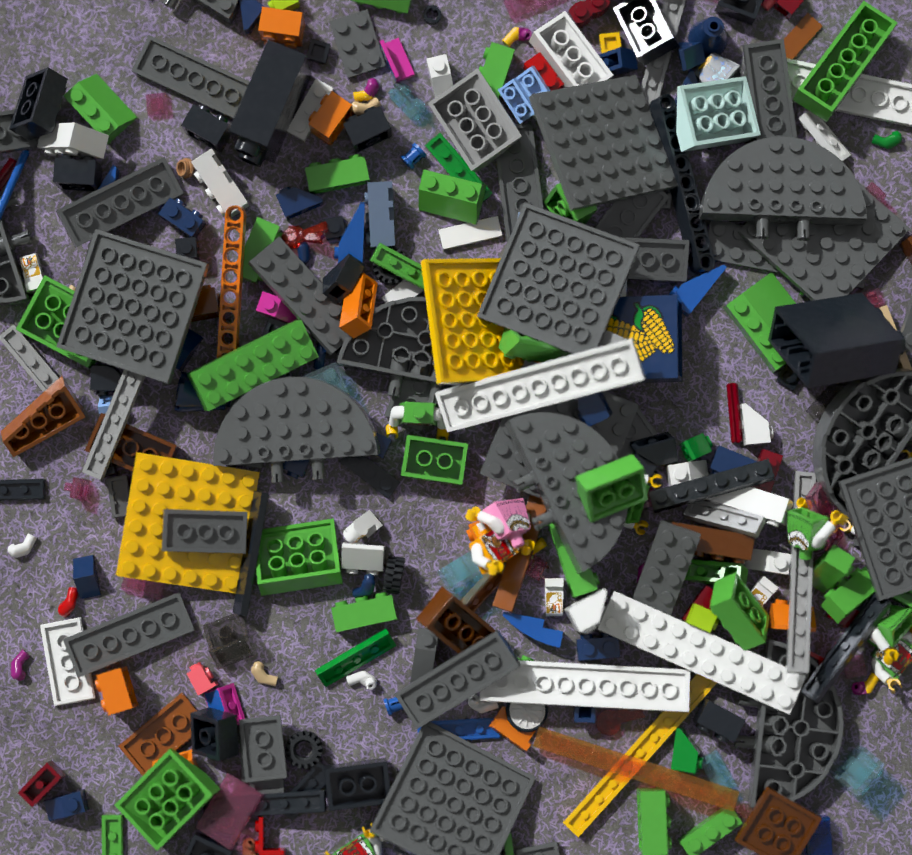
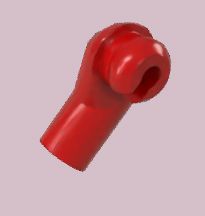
M70 587L68 589L67 598L58 606V614L60 616L68 617L75 609L78 596L77 588Z

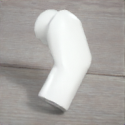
M366 671L346 676L349 686L361 683L367 689L373 690L377 685L376 678Z
M475 694L468 698V705L479 713L499 708L497 702L479 701L480 697Z

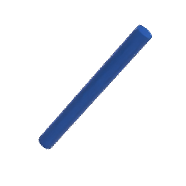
M27 150L21 151L0 199V220L30 154Z

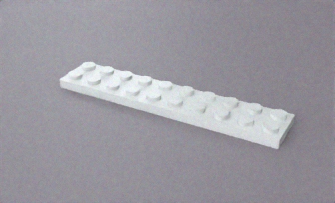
M743 55L742 62H741V69H742V71H743V76H746V69H745V62H744V55ZM787 58L792 102L797 103L793 98L816 64ZM862 74L836 111L912 127V84Z
M631 338L495 375L480 381L440 390L435 395L446 430L450 432L642 381L645 379L634 339Z
M613 591L597 628L602 632L789 715L806 678L802 674L786 673L785 666L749 650L743 651L740 646L616 591Z
M519 661L521 664L519 668L481 690L479 701L689 712L690 670Z

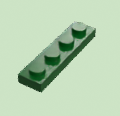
M441 133L425 145V148L450 176L484 184L476 173L470 170L464 159ZM487 186L483 203L493 195Z
M384 629L317 668L315 672L326 688L397 645L388 630Z

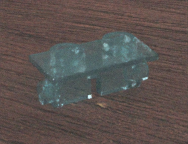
M393 84L395 88L388 92L389 98L398 107L406 103L407 105L402 111L411 120L417 122L422 117L420 113L428 112L424 108L426 106L421 99L415 98L411 94V89L406 84Z
M717 750L704 756L703 769L718 796L730 793L737 785Z

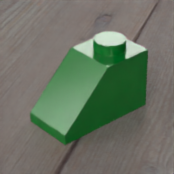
M704 433L679 444L687 462L712 452L711 447H713L709 436H704Z
M680 727L676 728L671 770L696 774L699 772V769L702 770L704 757H701V751L686 730Z

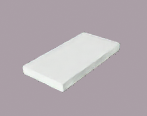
M82 617L40 625L54 706L95 699L92 673L77 677L63 639L84 631Z

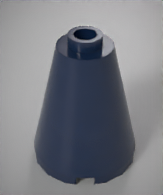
M709 17L698 21L691 27L688 34V42H702L704 57L707 59L711 53L721 55L728 44V34L721 19Z
M181 371L174 411H205L186 374L187 372ZM231 401L226 402L210 411L225 410L226 406L230 407Z

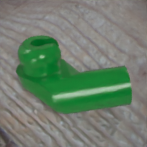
M894 131L886 138L875 134L871 144L888 150L901 143L902 134L899 131Z

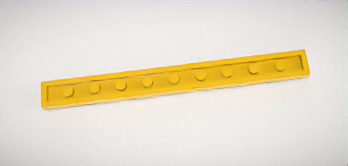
M696 673L690 680L689 712L662 711L563 821V824L579 837L717 682Z

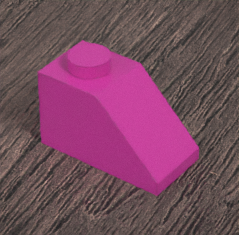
M262 291L256 308L258 314L288 324L298 320L278 296Z

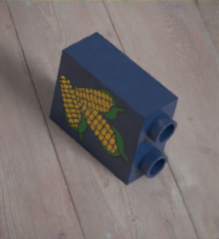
M679 296L619 297L606 330L625 339H634L645 375L644 380L634 383L683 382L682 300Z

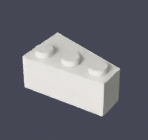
M56 123L52 133L39 137L37 148L43 149L45 154L51 156L58 154L104 159L109 135L77 123Z
M212 148L191 161L197 171L194 175L200 184L202 182L208 187L205 190L211 200H217L219 205L216 207L223 217L230 206L238 205L244 209L249 207L248 202ZM234 209L231 212V217H234L235 215L240 213V211L238 209Z

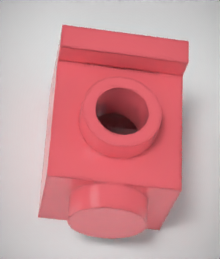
M201 662L189 667L191 671L186 673L197 695H201L219 685L217 681L212 682L211 679L214 676L209 667L205 668Z

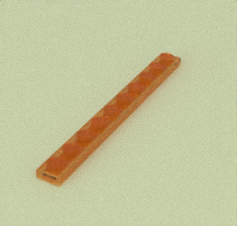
M539 727L533 747L733 812L740 792L543 727Z

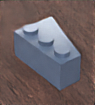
M392 181L367 182L368 192H365V205L369 206V212L365 213L366 225L370 226V232L366 233V243L371 246V250H376L379 243L389 248L395 247Z

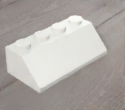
M566 11L533 32L529 42L537 53L541 52L556 72L557 77L564 83V88L609 80L613 77L612 72Z
M598 589L564 608L575 631L586 634L597 628L595 624L600 620L607 595L605 589Z

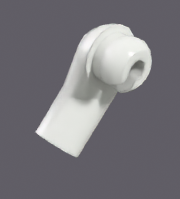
M28 533L22 544H11L8 547V553L15 558L28 555L37 537Z

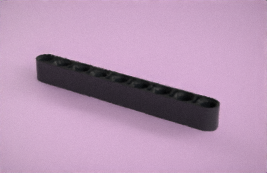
M664 94L651 101L650 111L678 184L676 188L670 189L682 240H689V268L693 273L701 274L714 268L715 259L705 220H699L701 203L688 151L681 152L677 138L676 102L672 95Z

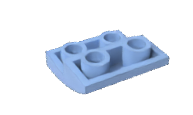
M531 66L498 89V92L519 124L535 115L529 97L535 93L550 91L535 66Z

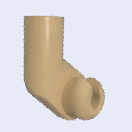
M375 97L368 104L355 101L352 103L353 114L360 116L365 114L364 111L373 106L377 108L381 106V103Z
M260 661L254 662L253 667H251V673L257 682L276 686L278 676L266 674L264 664Z

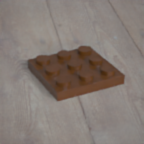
M767 786L736 836L735 841L758 855H800L822 818Z

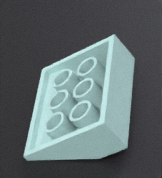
M746 76L677 87L676 133L681 152L747 142L761 135Z

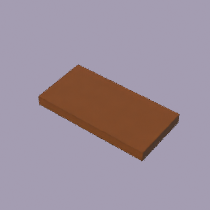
M182 692L118 747L143 776L152 767V761L160 759L170 748L177 751L191 739L190 713L198 710Z

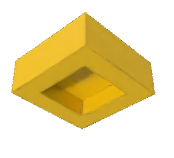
M619 32L599 34L601 54L621 47Z

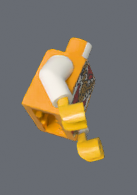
M483 522L472 527L478 539L471 542L469 548L472 554V561L478 565L482 575L487 572L490 575H495L497 572L501 573L504 566L503 562L517 554L519 549H521V553L525 556L534 550L535 543L530 539L524 540L525 544L523 546L513 548L510 539L498 540L493 530L488 532Z

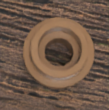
M184 158L178 161L176 171L179 176L186 179L192 176L195 168L191 163V159Z

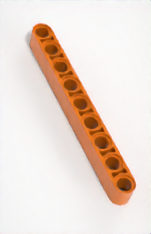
M238 205L228 207L225 213L217 358L223 356L224 353H229L239 348L247 215L245 209ZM234 209H238L241 213V217L237 221L231 217V212ZM234 229L240 235L237 241H233L230 238V232ZM232 250L238 253V259L235 262L229 259V253ZM230 271H234L237 274L235 282L228 280L227 275ZM229 291L236 295V300L233 303L228 302L226 299ZM227 312L234 314L235 319L233 323H228L225 320ZM227 332L233 335V342L231 344L226 343L224 340V335Z

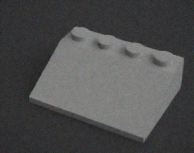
M478 68L428 103L470 170L475 173L492 163L523 137Z

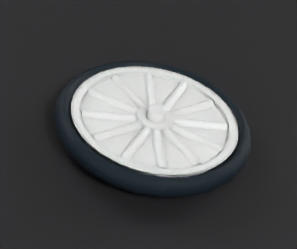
M506 704L507 719L518 731H536L546 721L548 714L547 705Z

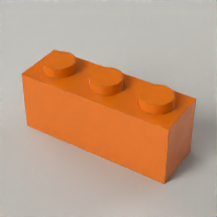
M364 272L360 274L352 292L344 298L339 328L353 339L372 327L378 283Z

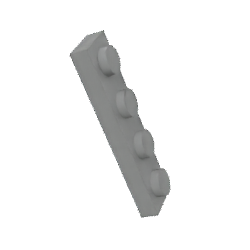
M13 324L0 335V340L44 392L59 377L21 332L15 330L16 325Z
M703 500L688 504L683 513L685 519L757 538L766 522L764 516Z

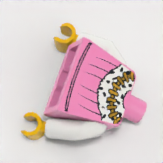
M523 498L497 501L481 512L479 507H473L472 510H467L465 516L469 521L475 522L478 519V521L487 524L493 530L498 540L510 539L513 548H519L525 544L522 534L531 528L530 514L526 510Z

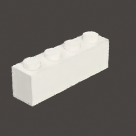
M752 487L706 499L710 503L764 516L767 524L779 527V524L786 526L787 510H791L794 503L788 498Z

